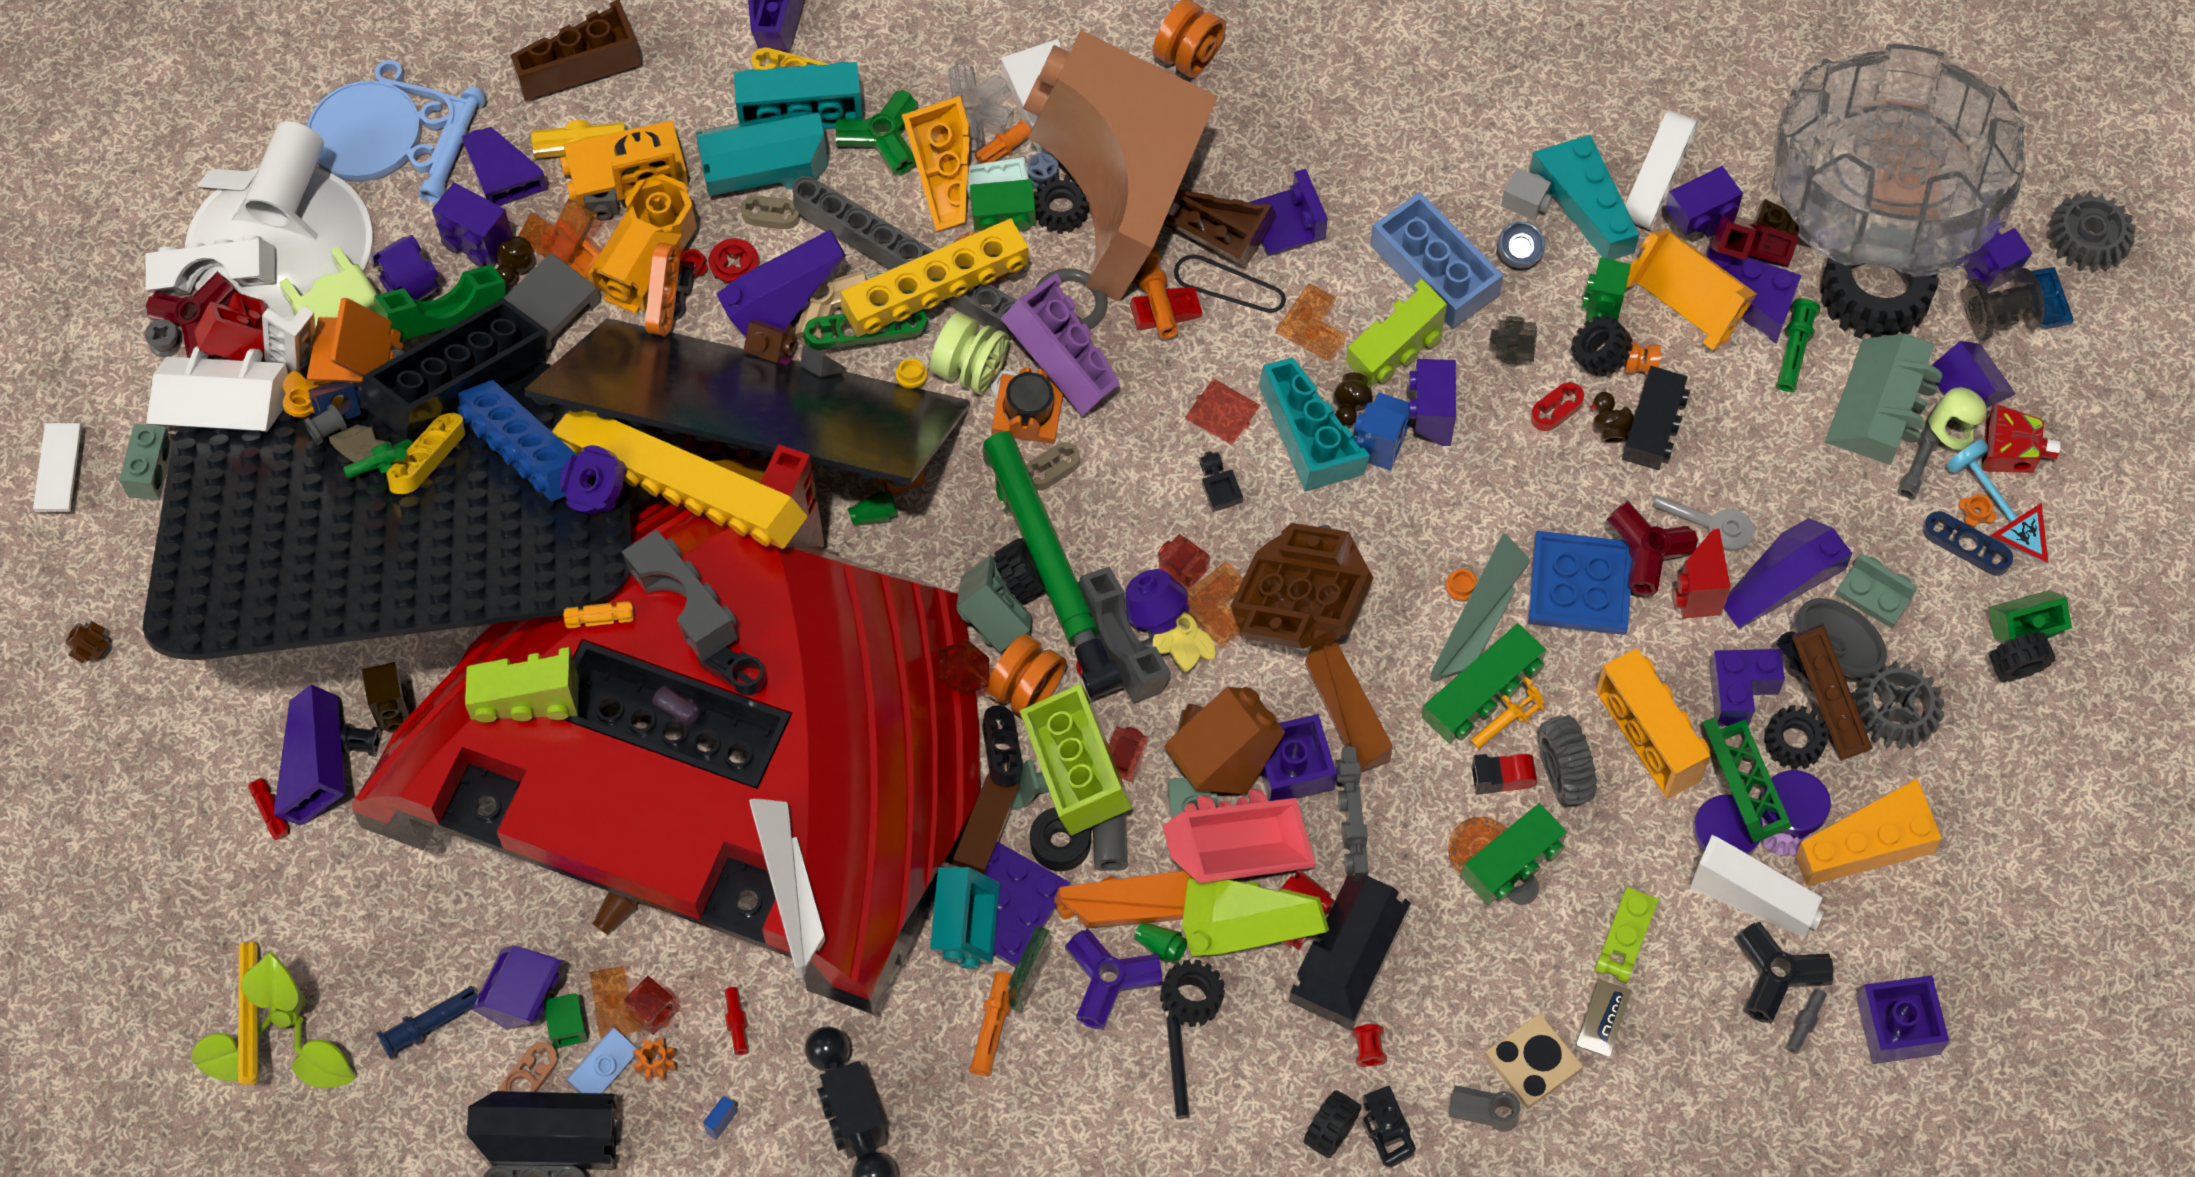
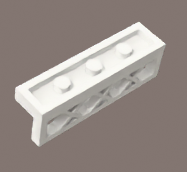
M303 305L289 322L272 310L267 309L262 315L265 362L285 363L288 374L295 370L304 377L308 372L315 337L314 312Z

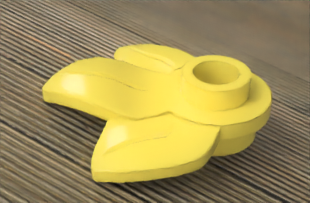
M1185 612L1176 619V627L1153 636V647L1156 646L1160 654L1171 653L1177 665L1185 673L1194 667L1199 657L1205 660H1213L1215 658L1216 651L1211 637L1206 632L1197 628L1196 621ZM1179 624L1183 625L1186 630L1182 629Z

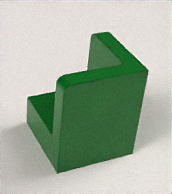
M576 993L543 1000L549 1038L554 1049L588 1042L579 997Z

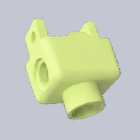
M339 246L330 251L334 265L339 270V273L326 274L314 281L310 291L303 296L299 295L287 277L279 282L282 294L292 307L294 316L303 305L314 312L315 331L318 317H338L341 298H349L375 312L374 296L378 295L360 265H352Z

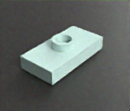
M1025 158L969 165L968 198H971V184L1029 179Z

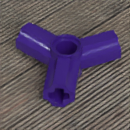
M1088 928L1079 931L1065 945V950L1091 979L1076 1015V1020L1087 1027L1095 1030H1104L1118 994L1121 991L1163 984L1158 954L1117 959L1111 956ZM1106 972H1112L1118 977L1112 982L1102 980L1100 976Z

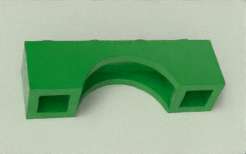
M491 264L463 272L455 287L438 299L419 301L410 297L405 288L375 295L374 309L377 314L391 320L390 329L401 332L400 341L449 328L504 298L506 282Z

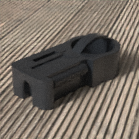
M724 647L703 662L696 655L701 668L732 686L740 694L752 695L758 693L766 684L767 676L762 662L743 651L737 654L731 649ZM753 667L758 669L760 673L753 680L741 670ZM736 676L744 683L738 682L736 680Z

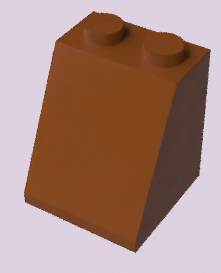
M1226 687L1171 737L1164 747L1196 790L1247 794L1285 731L1276 721V716L1261 702L1260 696L1255 690L1249 687Z

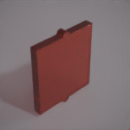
M1213 378L1204 392L1196 396V403L1187 413L1185 419L1228 444L1233 445L1242 431L1249 428V422L1260 408V404Z

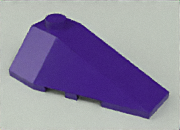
M828 230L739 276L716 295L729 319L745 338L748 324L753 319L783 329L791 323L800 310L804 311L810 304L807 300L818 286H823L846 255L833 231Z
M1808 518L1780 534L1729 592L1724 611L1739 630L1845 571L1853 553L1834 528Z

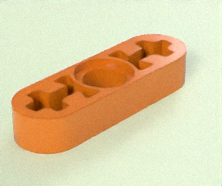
M661 242L657 244L653 252L645 328L650 334L666 336L672 328L680 265V249L677 245Z

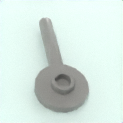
M1659 495L1656 496L1652 507L1708 528V534L1713 529L1720 528L1724 550H1741L1748 546L1753 538L1754 527L1752 521L1739 510L1724 509L1710 516Z

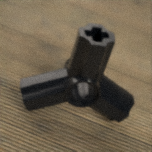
M1760 921L1746 927L1735 938V942L1760 973V977L1744 1009V1012L1756 1021L1772 1024L1788 987L1826 986L1833 983L1834 968L1829 953L1791 955L1784 952ZM1771 968H1782L1786 976L1779 977L1775 975Z

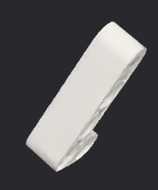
M1667 110L1625 205L1634 224L1648 230L1652 229L1684 155H1687L1689 144H1692L1697 132V120L1675 111Z

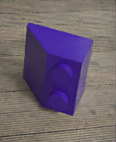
M1417 359L1415 371H1409V390H1415V399L1409 400V418L1415 419L1416 432L1441 446H1451L1456 421V360Z

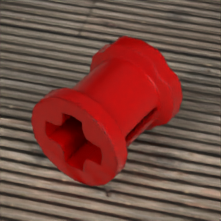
M1365 1024L1353 1029V1036L1357 1038L1359 1056L1356 1057V1064L1358 1066H1380L1387 1062V1055L1383 1053L1381 1035L1384 1034L1383 1026L1379 1024Z

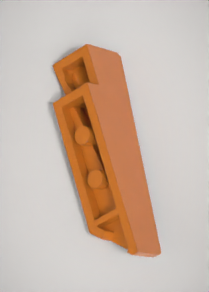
M1183 870L1064 886L1057 890L1054 902L1058 906L1063 904L1078 915V921L1086 927L1182 920L1187 882L1191 875Z

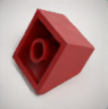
M1720 528L1713 529L1686 560L1682 574H1678V587L1673 589V602L1675 608H1680L1682 619L1720 616L1723 612L1731 586Z

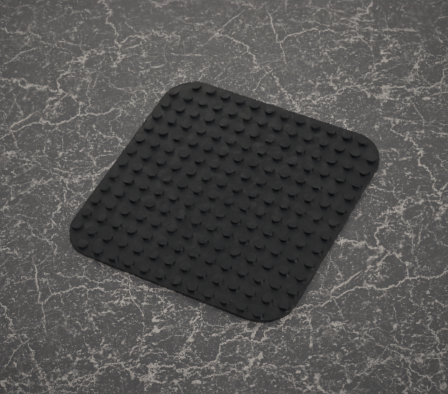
M551 364L537 365L535 368H530L500 385L551 432L568 411L563 405L554 403L542 405L535 403L533 398L524 396L525 388L552 366ZM360 408L361 416L345 420L347 429L355 425L371 427L376 440L389 441L392 446L405 440V438L365 408ZM283 409L268 432L180 426L172 442L143 618V632L149 646L162 655L182 660H206L564 615V609L568 607L578 606L580 610L586 605L602 604L616 596L626 585L631 575L621 552L632 545L629 484L623 481L622 490L616 500V505L609 512H600L593 515L579 512L568 506L566 496L551 502L544 494L537 492L533 484L526 478L523 479L511 464H506L503 457L497 451H492L488 443L482 438H478L473 429L466 424L464 425L465 436L416 490L407 494H395L389 489L387 472L381 474L379 468L348 479L344 467L354 462L342 455L329 440L330 436L341 432V430L339 429L323 439L321 445H317L303 422L306 418H315L314 413L306 417H294ZM620 418L614 419L618 422L627 425V420ZM426 429L408 439L414 443ZM596 473L594 477L589 476L588 483H590L591 486H593V484L596 481Z

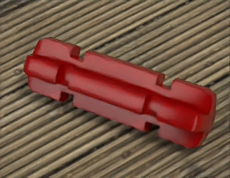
M258 778L249 783L248 788L272 838L279 840L286 837L290 830L284 819L274 816L275 799L265 779Z

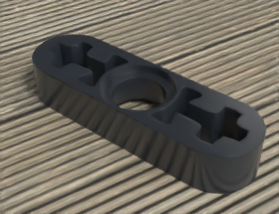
M999 705L991 706L986 709L982 723L990 778L999 786L1011 787L1019 782L1022 771L1015 719L1010 709ZM996 720H999L1000 725H1002V729L997 730L998 726ZM1003 742L1011 748L1002 750L995 747L994 744ZM1007 762V771L1002 767V763Z

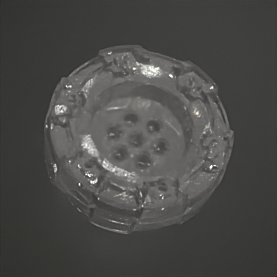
M1887 44L1885 51L1855 54L1836 61L1825 58L1808 69L1792 87L1789 102L1780 115L1774 139L1770 178L1771 190L1778 191L1785 209L1800 226L1798 236L1812 248L1845 266L1865 263L1879 267L1895 268L1897 271L1911 274L1913 277L1944 273L1966 265L1971 253L1985 245L2000 228H2005L2024 178L2026 154L2023 133L2025 123L2016 104L2001 86H1989L1974 74L1946 62L1944 53L1912 45Z

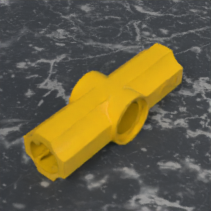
M573 120L568 122L565 128L532 131L531 140L534 159L565 156L563 144L626 130L625 123L592 125L585 120Z

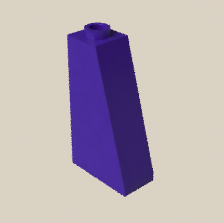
M312 684L289 701L274 806V816L297 825L305 824L345 794L338 697Z

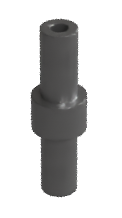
M1814 989L1805 1009L1799 1011L1794 1021L1796 1027L1786 1045V1049L1789 1052L1798 1054L1808 1033H1813L1819 1021L1817 1015L1827 996L1824 991Z

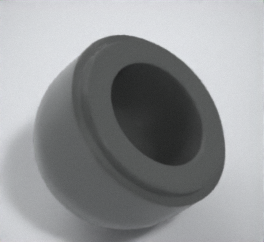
M1535 875L1521 886L1515 887L1508 898L1519 905L1533 902L1539 893V884Z

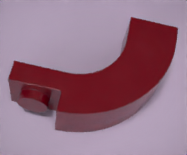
M1722 215L1711 248L1716 252L1744 260L1747 259L1748 255L1789 266L1800 236L1767 226L1758 221Z

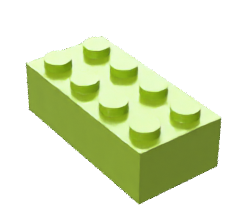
M1081 683L1019 710L1057 814L1070 836L1133 808L1094 706Z

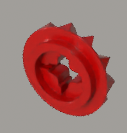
M731 238L723 240L714 246L709 254L708 263L714 278L718 277L726 284L728 281L733 282L739 276L758 267L759 257L757 250L751 243L743 239ZM727 256L734 260L740 258L739 263L741 267L739 268L735 265L728 267Z

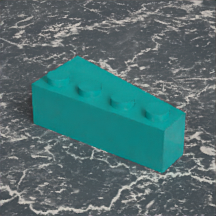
M1291 357L1263 365L1258 385L1304 491L1364 475L1370 455L1364 447L1360 448L1353 439L1354 435L1346 425L1343 426L1334 415L1335 410L1329 402H1324L1316 392L1317 387L1296 360Z

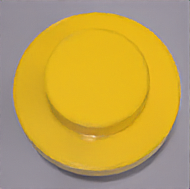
M905 359L896 369V381L905 388H918L927 380V369L917 359Z

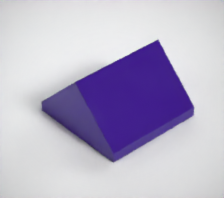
M1960 340L1932 364L1942 373L1941 382L1934 383L1938 386L1943 396L1952 388H1967L1977 393L1985 402L1986 408L2016 394L1979 343Z

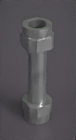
M1930 426L1924 428L1918 441L1920 447L1910 471L1903 476L1897 490L1899 495L1911 500L1916 498L1922 484L1920 478L1932 451H1936L1940 439Z

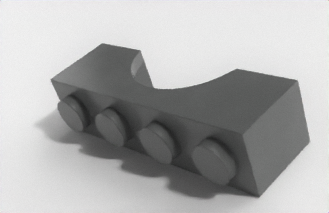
M656 529L621 551L629 572L646 593L668 590L679 593L687 599L685 608L677 618V622L683 639L702 662L738 639L733 627L737 623L733 613L726 605L722 608L716 602L718 597L712 587L707 582L703 585L700 583L696 568L689 560L682 561L679 557L681 555L680 550L671 538L665 540Z
M1110 566L1082 575L1078 584L1099 630L1095 637L1096 639H1101L1108 659L1115 661L1122 677L1123 686L1132 702L1135 703L1161 694L1171 671L1157 647L1143 645L1134 634L1125 610V592Z

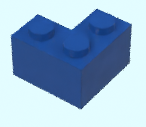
M1378 392L1374 403L1368 402L1364 413H1359L1354 425V431L1356 432L1353 439L1360 448L1364 447L1370 455L1369 464L1392 470L1412 421V418H1409V402Z

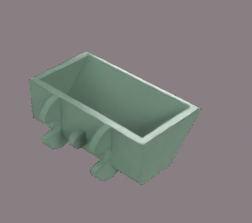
M1905 333L1862 339L1825 443L1891 465L1900 440L1907 442L1918 441L1922 433L1913 428L1924 430L1926 422L1920 415L1911 410L1912 408L1925 410L1927 401L1917 397V393L1926 396L1935 394L1938 386L1926 380L1940 383L1942 379V373L1934 366L1928 364L1935 344Z

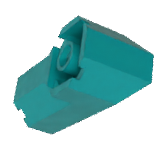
M799 111L695 131L708 196L779 182L787 189H792L794 182L798 178L810 176L818 180L821 172H824L828 167L825 136L820 113Z

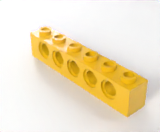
M1010 218L840 291L841 309L857 337L866 333L873 334L883 326L894 321H903L917 311L931 309L945 299L965 294L968 289L980 284H989L997 277L1008 272L1014 273L1021 270L1028 264L1029 247ZM989 254H996V255H998V256H997V257H990V256H988V255H989ZM967 266V267H970V268H969V269H961V268H959V267ZM938 278L941 281H932L931 279ZM909 290V291H912L913 293L905 294V293H903V291ZM875 303H884L885 305H883V306H875V305H873V304H875Z

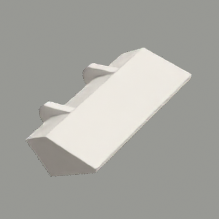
M196 346L190 358L166 357L154 372L146 421L148 425L268 432L283 411V398L286 394L282 384L288 375L286 364L261 362L263 354L260 349H249L244 361L207 359L209 355L199 350V347Z

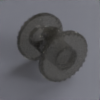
M2028 268L2018 269L2014 277V287L2005 289L2002 293L2000 291L1988 293L1984 284L1977 278L1971 279L1966 284L1964 292L1965 312L1970 327L1977 339L1986 341L1992 337L1994 321L1999 323L2001 328L2018 324L2019 316L2022 317L2028 329L2036 330L2041 327L2045 311L2042 290L2034 273Z

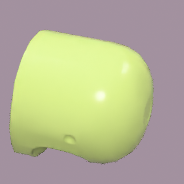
M1963 387L1952 388L1944 395L1928 418L1929 425L1946 446L1957 450H1964L1974 441L1973 432L1975 426L1981 424L1986 417V404L1977 393ZM1950 419L1962 426L1966 439H1956L1947 434L1945 426Z

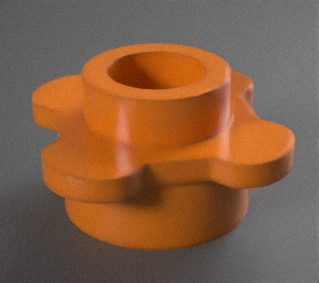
M1975 494L1969 499L1963 498L1959 502V508L1964 511L1966 517L1964 520L1965 524L1971 527H1976L1977 524L1984 522L1991 524L1996 519V513L1992 511L1993 503L1987 495ZM1975 509H1979L1980 513L1975 512Z

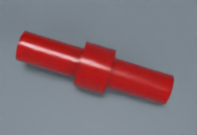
M729 987L724 990L728 1013L725 1015L726 1026L732 1035L734 1054L744 1055L748 1053L745 1029L748 1026L746 1013L741 1010L738 988Z

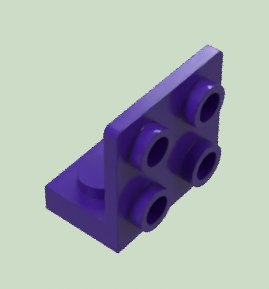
M1306 168L1294 172L1293 185H1290V190L1248 202L1272 205L1276 213L1274 221L1261 241L1266 254L1269 256L1326 239L1328 218Z

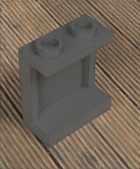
M552 253L504 297V299L549 331L547 352L553 348L551 339L585 306L593 310L600 303L597 287Z

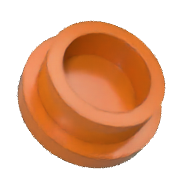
M1458 569L1447 577L1446 591L1455 600L1467 601L1478 580L1471 571Z

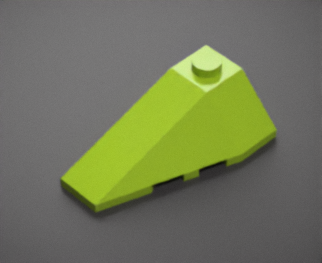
M1192 876L1188 878L1182 927L1191 956L1224 954L1326 933L1329 930L1319 897L1281 889L1280 891L1260 887V883L1249 881L1246 884L1228 879L1199 883Z

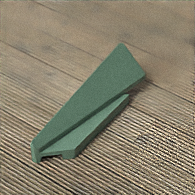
M1503 533L1432 669L1431 681L1437 682L1443 677L1461 673L1484 651L1516 589L1512 585L1527 568L1530 559L1508 535Z

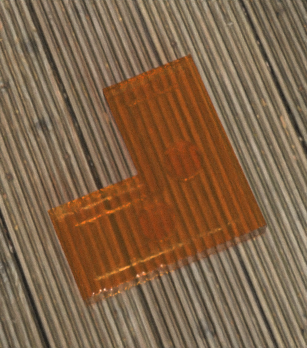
M568 198L555 225L536 213L530 212L519 236L526 238L531 243L532 249L547 257L552 253L571 267L597 213Z
M1308 283L1276 328L1277 334L1328 362L1333 359L1347 337L1346 334L1322 322L1335 303L1336 297L1311 283Z
M1226 561L1187 592V600L1189 602L1187 614L1193 617L1196 624L1221 649L1241 633L1232 610L1226 604L1234 599L1243 577Z
M624 965L589 972L600 1039L613 1027L622 1035L669 1026L663 991L629 997Z

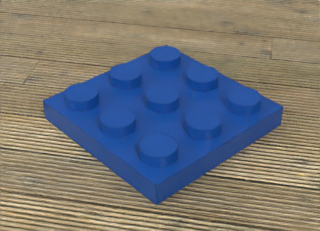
M1536 531L1528 624L1626 635L1628 631L1631 587L1628 586L1632 565L1629 544L1625 540Z

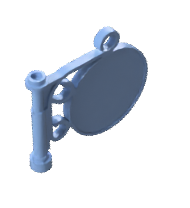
M386 60L378 64L375 69L377 81H359L344 85L329 93L318 103L310 115L307 127L317 132L324 141V148L317 162L323 170L347 181H369L394 172L409 160L416 171L429 172L430 175L428 180L423 181L418 192L419 196L425 201L437 203L446 192L445 182L463 143L461 136L467 134V128L476 107L482 108L486 100L484 98L485 93L477 87H468L467 90L462 92L461 97L443 94L438 90L402 82L404 73L401 65L397 61ZM387 70L397 71L394 76L395 80L383 78L382 75ZM406 93L438 101L428 102L420 111H417L414 102ZM439 101L448 107L449 115L435 120L427 119L431 112L442 110ZM421 124H424L426 128L431 130L444 128L435 149L429 144L418 145L421 137ZM427 153L432 155L427 162L419 163L416 161L417 157L421 154Z

